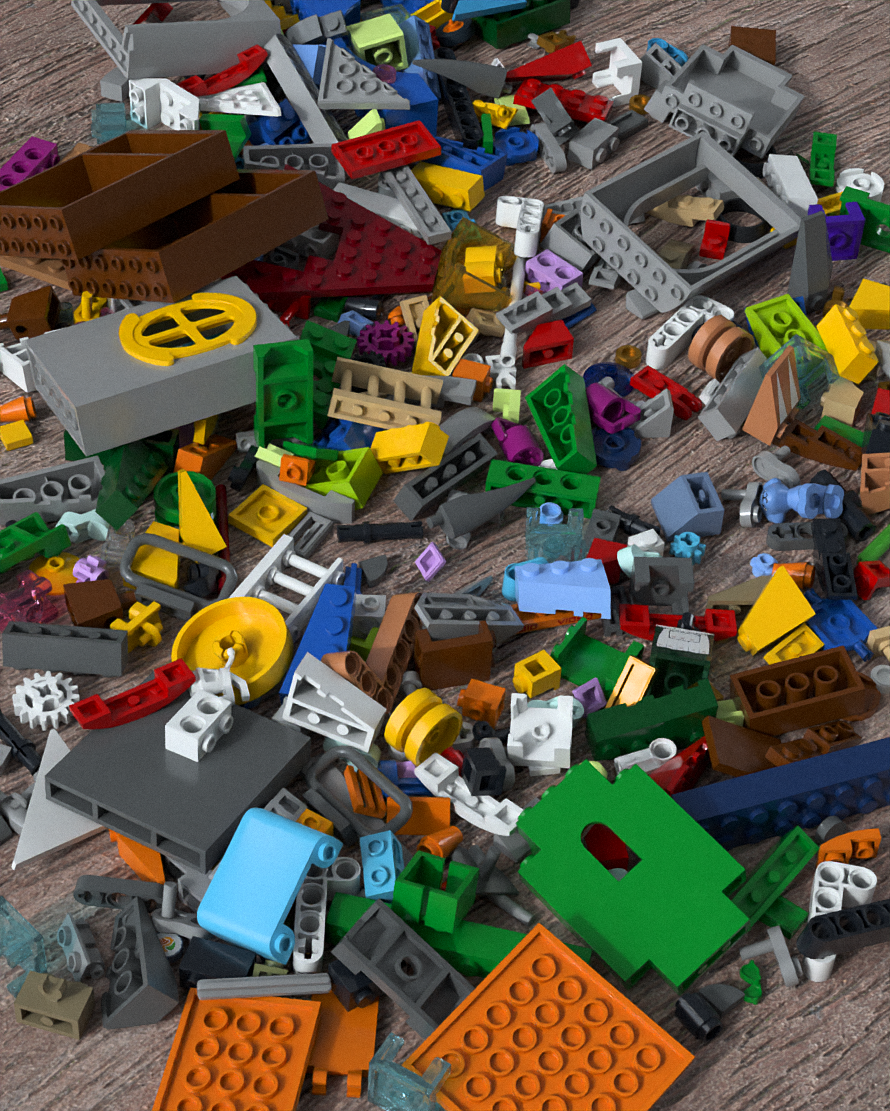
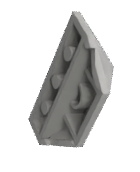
M422 593L414 607L424 628L428 630L432 641L478 634L479 621L486 620L489 630L494 631L497 644L521 631L524 627V624L510 605L502 604L500 606L489 599L471 594Z

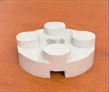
M860 168L847 169L840 173L836 181V193L844 191L845 187L848 186L870 193L869 199L881 202L884 181L879 175L871 172V175L863 173L864 169Z

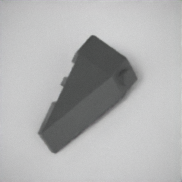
M823 211L801 218L787 292L791 298L803 296L806 314H810L824 308L833 269L826 217Z
M136 896L115 916L110 949L115 951L112 965L107 967L105 975L106 978L110 979L109 991L103 993L101 999L103 1027L108 1030L157 1024L166 1014L171 1013L179 1003L177 984L173 971L142 898Z

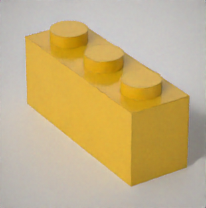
M421 161L411 169L432 203L471 211L485 197L482 175Z
M835 304L816 327L838 375L859 384L879 361L874 353L873 345L868 341L866 330L858 320L859 316L856 311L850 307L844 308Z
M433 422L407 425L406 427L396 429L390 428L389 430L376 432L370 449L382 472L385 474L440 465L449 435L440 430V427Z

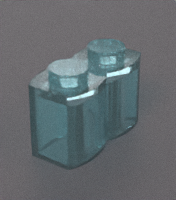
M125 102L96 103V110H91L92 138H97V144H102L125 133Z

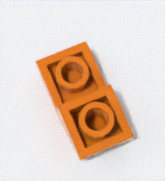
M879 828L845 833L823 843L819 848L815 864L816 869L820 863L825 861L849 864L850 858L867 859L876 857L881 841Z

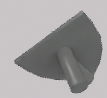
M473 845L469 850L459 846L453 853L451 861L479 868L476 895H518L519 893L506 875L495 867L501 854V850L498 847L490 846L486 855L479 845Z

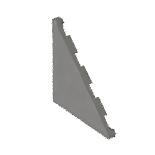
M327 38L317 103L318 109L410 110V101L408 99L402 98L397 93V90L385 81L382 82L378 79L376 74L368 67L358 63L355 57L344 48H339L334 44V40Z

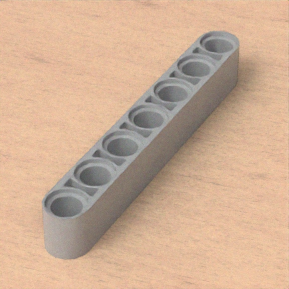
M276 33L263 47L268 54L265 60L314 144L338 143L348 140L331 110L318 109L319 90L291 42L283 34Z

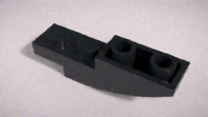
M812 519L813 559L818 581L825 597L828 600H857L850 553H846L841 520Z

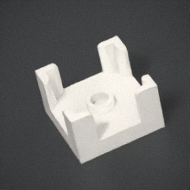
M621 38L596 43L595 52L597 54L611 51L609 69L594 72L592 83L597 88L614 85L620 91L621 95L609 99L614 101L613 107L628 104L632 96L639 94L642 61Z
M512 693L511 726L507 744L508 760L512 765L570 768L573 696H558V709L527 707L526 694Z

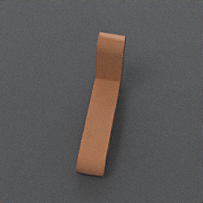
M422 592L395 594L391 597L366 663L355 651L326 653L321 658L322 663L386 708L385 714H388L392 709L404 672L415 648V631L421 630L423 626L414 608Z

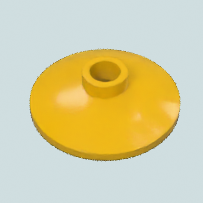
M62 552L60 555L51 558L41 555L30 564L27 572L28 581L36 591L42 594L64 595L63 585L76 583L78 578L73 576V568L79 558L67 552Z

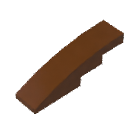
M796 418L791 424L787 423L788 428L781 439L776 437L772 444L780 448L784 445L788 446L794 454L834 467L856 471L862 463V448L823 425L816 431Z

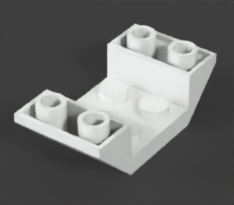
M166 78L129 80L131 120L146 129L162 122L174 130H200L199 98Z

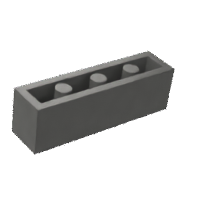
M479 433L441 459L440 465L428 468L406 483L393 501L408 519L412 521L447 497L452 489L457 490L486 470L491 460L498 453Z
M9 621L2 633L3 666L13 667L16 670L41 669L44 672L50 671L51 673L64 671L72 672L75 675L100 674L107 678L122 676L128 664V631Z

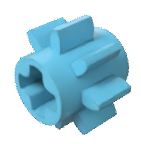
M684 532L679 536H674V542L670 543L669 554L675 555V558H692V565L695 563L700 564L701 556L705 554L706 545L700 544L701 537L695 533Z

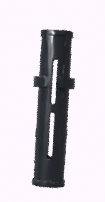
M369 521L356 525H337L338 543L363 542V544H370V541L423 539V523L418 521L369 524Z
M0 709V739L7 746L12 747V757L17 762H22L33 776L39 770L42 757L36 751V745L30 739H25Z

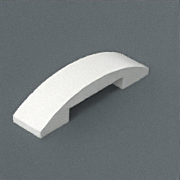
M435 752L414 769L415 775L435 797L450 798V809L468 822L488 832L502 836H510L517 830L515 823L523 811L522 808L507 798L500 803L489 795L471 796L463 778L459 776V767Z

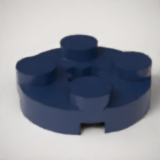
M597 427L592 429L597 465L616 468L619 471L630 469L631 464L635 463L639 458L641 451V440L634 436L635 431L627 427L611 434L604 429L597 430Z

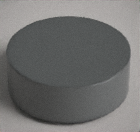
M837 816L826 818L817 828L816 840L823 844L832 838L845 834L846 824Z

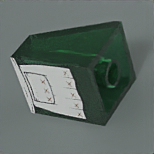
M656 624L649 664L659 670L646 696L653 695L654 699L672 694L671 689L683 686L684 690H686L697 681L708 678L714 634Z

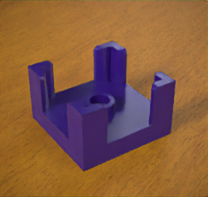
M846 202L845 206L849 215L826 216L825 214L832 261L852 260L858 257L865 218L857 202ZM809 205L808 215L819 211L824 212L822 205Z

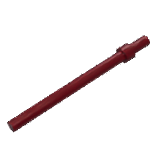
M219 484L215 487L217 529L227 547L218 551V556L230 562L227 490L225 485ZM221 570L219 572L220 579L217 581V593L219 595L226 581V574Z

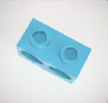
M391 830L360 837L366 898L372 900L379 898L382 902L392 904L395 880L404 869L402 845Z

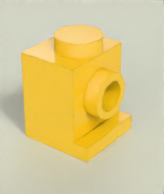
M542 650L515 663L513 685L518 693L522 694L525 692L530 698H533L551 688L556 690L560 687L562 668L545 650Z

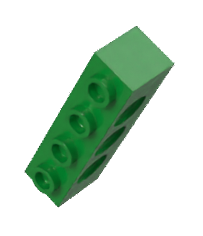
M495 459L491 460L485 492L535 478L536 482L510 506L538 510L542 504L551 502L560 506L564 515L591 519L593 509H596L601 477Z

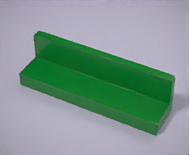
M798 825L778 839L746 875L747 880L728 897L750 919L751 927L820 848Z

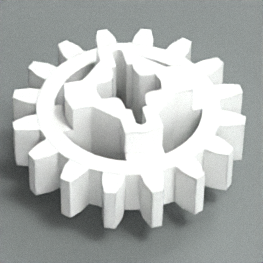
M47 671L44 677L34 673L33 680L25 677L23 679L24 686H16V694L12 696L15 716H20L22 724L30 721L31 729H34L37 725H42V730L46 731L48 725H53L55 729H58L60 721L66 724L70 723L69 715L73 716L69 709V705L80 701L78 686L73 685L71 678L63 680L62 673H58L55 677L51 676L50 671Z

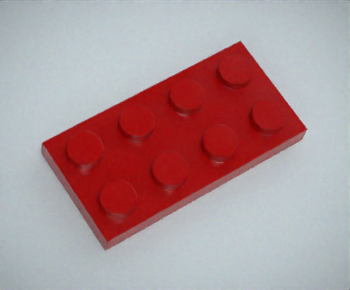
M533 78L524 79L513 101V104L536 109L531 100L552 88L570 118L588 123L594 118L606 122L614 102L602 95L591 96L582 90L571 91L563 89L561 85H547Z
M418 120L331 144V152L353 180L441 155V146L423 123Z

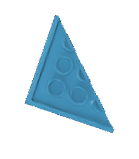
M459 0L452 20L458 21L525 8L527 1Z

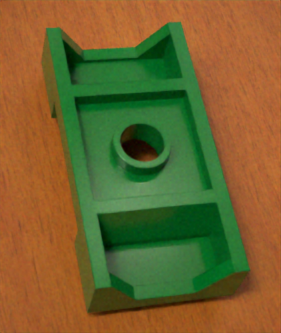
M846 186L839 200L842 201L839 215H849L845 206L846 202H857L865 218L860 244L890 253V231H884L879 226L884 224L890 228V205L869 199L870 193Z
M307 320L300 335V340L309 339L313 349V375L319 378V381L313 380V418L318 428L323 430L329 419L327 415L333 389H339L340 383L331 382L337 357L350 359L357 340ZM284 394L279 397L278 401L286 402L291 395Z
M309 339L253 345V369L256 374L254 438L258 449L259 447L266 448L271 440L291 437L306 444H313V349ZM284 394L291 395L286 402L278 401L279 397Z
M34 512L1 530L0 574L9 571L11 566L20 561L33 558L35 553L46 558L60 555L62 550L71 546L65 525L61 524L49 530L39 513Z

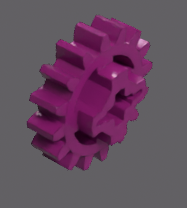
M385 320L384 324L375 321V326L373 327L367 324L366 330H360V336L358 337L357 348H359V355H363V352L366 351L368 355L371 351L376 352V355L380 353L384 357L386 365L392 363L394 366H397L398 360L406 362V357L412 356V350H414L413 333L407 332L406 326L399 328V322L390 325L388 320Z

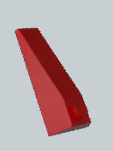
M705 736L648 775L670 797L672 794L693 789L711 762Z

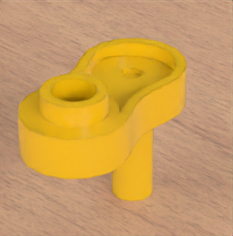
M88 291L83 292L81 303L74 311V325L99 318L107 308V298L92 297L93 294H90Z

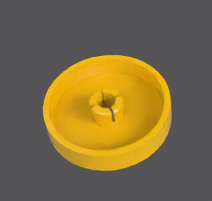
M233 597L205 607L186 622L174 641L171 661L182 658L191 671L196 670L198 667L220 669L225 667L229 659L227 654L228 648H233L235 650V660L229 671L246 681L250 694L249 701L242 702L239 688L232 685L235 704L240 706L262 696L281 681L291 663L294 645L292 635L281 613L273 605L258 598ZM219 693V694H215V695L218 696V697H220V696H223V693Z

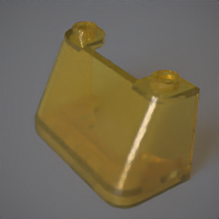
M463 217L452 232L451 239L446 241L441 250V258L434 281L432 302L441 296L454 308H476L490 311H500L502 308H507L512 300L511 289L506 286L502 288L501 283H498L497 287L467 272L464 266L467 247L497 245L498 252L503 253L504 266L501 268L503 277L505 269H510L516 260L514 255L515 244Z

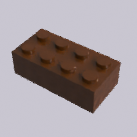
M844 645L730 675V700H733L737 711H743V727L771 737L863 713L865 709L866 688Z

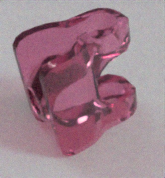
M28 569L16 576L18 589L9 593H0L1 633H3L9 621L46 624L58 616L57 608L45 595L52 591V584L48 579L39 577Z

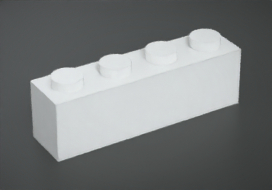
M769 154L768 162L764 163L763 177L768 182V188L801 218L808 216L809 205H816L818 198L798 157Z
M341 182L333 189L336 192L344 193L350 200L416 237L422 238V235L398 199Z

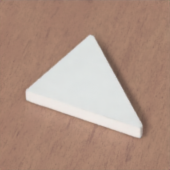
M264 82L231 88L212 95L195 96L199 98V111L281 116L280 107Z
M55 729L50 730L12 863L13 870H17L108 829L46 799L45 775L70 752V749Z

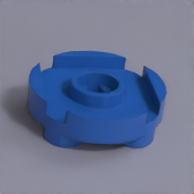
M507 127V129H500L495 133L492 153L496 156H499L500 152L506 153V166H513L515 163L537 159L539 139L533 132L527 130V133L520 132L518 127Z

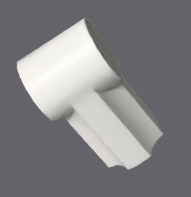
M658 738L652 741L647 749L615 758L614 766L617 775L622 770L630 769L635 764L649 775L675 757L677 748L673 741L666 738Z

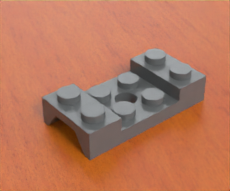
M379 898L363 913L331 951L355 975L362 971L409 1015L405 1022L424 1040L475 989ZM401 962H407L412 966L413 976H408L402 971Z

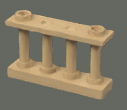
M337 357L331 382L340 383L341 388L333 389L327 416L384 429H396L425 422H433L439 426L442 411L431 409V403L437 405L443 380ZM352 386L368 389L367 395L351 392ZM378 392L394 395V401L378 398ZM405 398L421 401L420 407L405 404Z

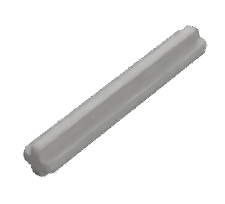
M327 973L203 979L197 982V996L200 1000L329 993L331 990V978Z

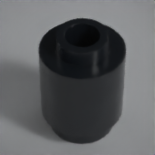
M686 993L677 1000L674 1016L695 1039H701L703 1043H708L720 1034L724 1027L720 1021L721 1016L700 993Z

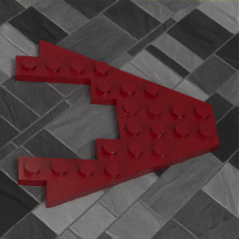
M287 164L284 167V170H297ZM319 182L328 219L319 224L318 230L341 235L334 261L309 255L304 271L252 260L222 276L223 279L237 276L244 284L246 283L254 294L256 293L259 296L260 300L301 298V296L315 298L430 292L433 289L442 251L431 244L428 245L424 240L350 200L344 193L336 192Z

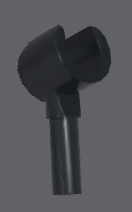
M688 612L683 613L682 619L678 621L677 628L702 632L699 628L695 627L696 617ZM709 637L712 646L715 640Z

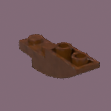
M838 720L808 728L801 739L771 746L765 757L778 767L854 747L861 741L862 737L854 732V728L850 724Z

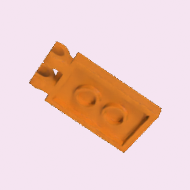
M332 990L329 993L312 994L311 1001L321 1002L323 1009L306 1073H313L312 1095H326L328 1075L348 1076L346 1097L360 1098L362 1077L372 1078L379 996L367 1007H357L347 1012Z

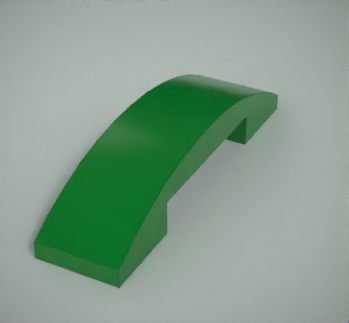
M813 132L808 176L810 184L833 187L837 134Z

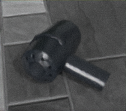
M375 294L372 298L348 297L345 304V313L354 310L369 320L379 321L384 313L382 301L385 299V295Z

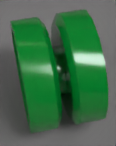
M187 471L216 525L215 486L203 474ZM175 472L160 479L154 487L155 522L179 529L178 472Z

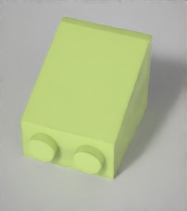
M390 13L346 26L348 41L352 52L356 56L372 65L391 71L408 68L404 34Z

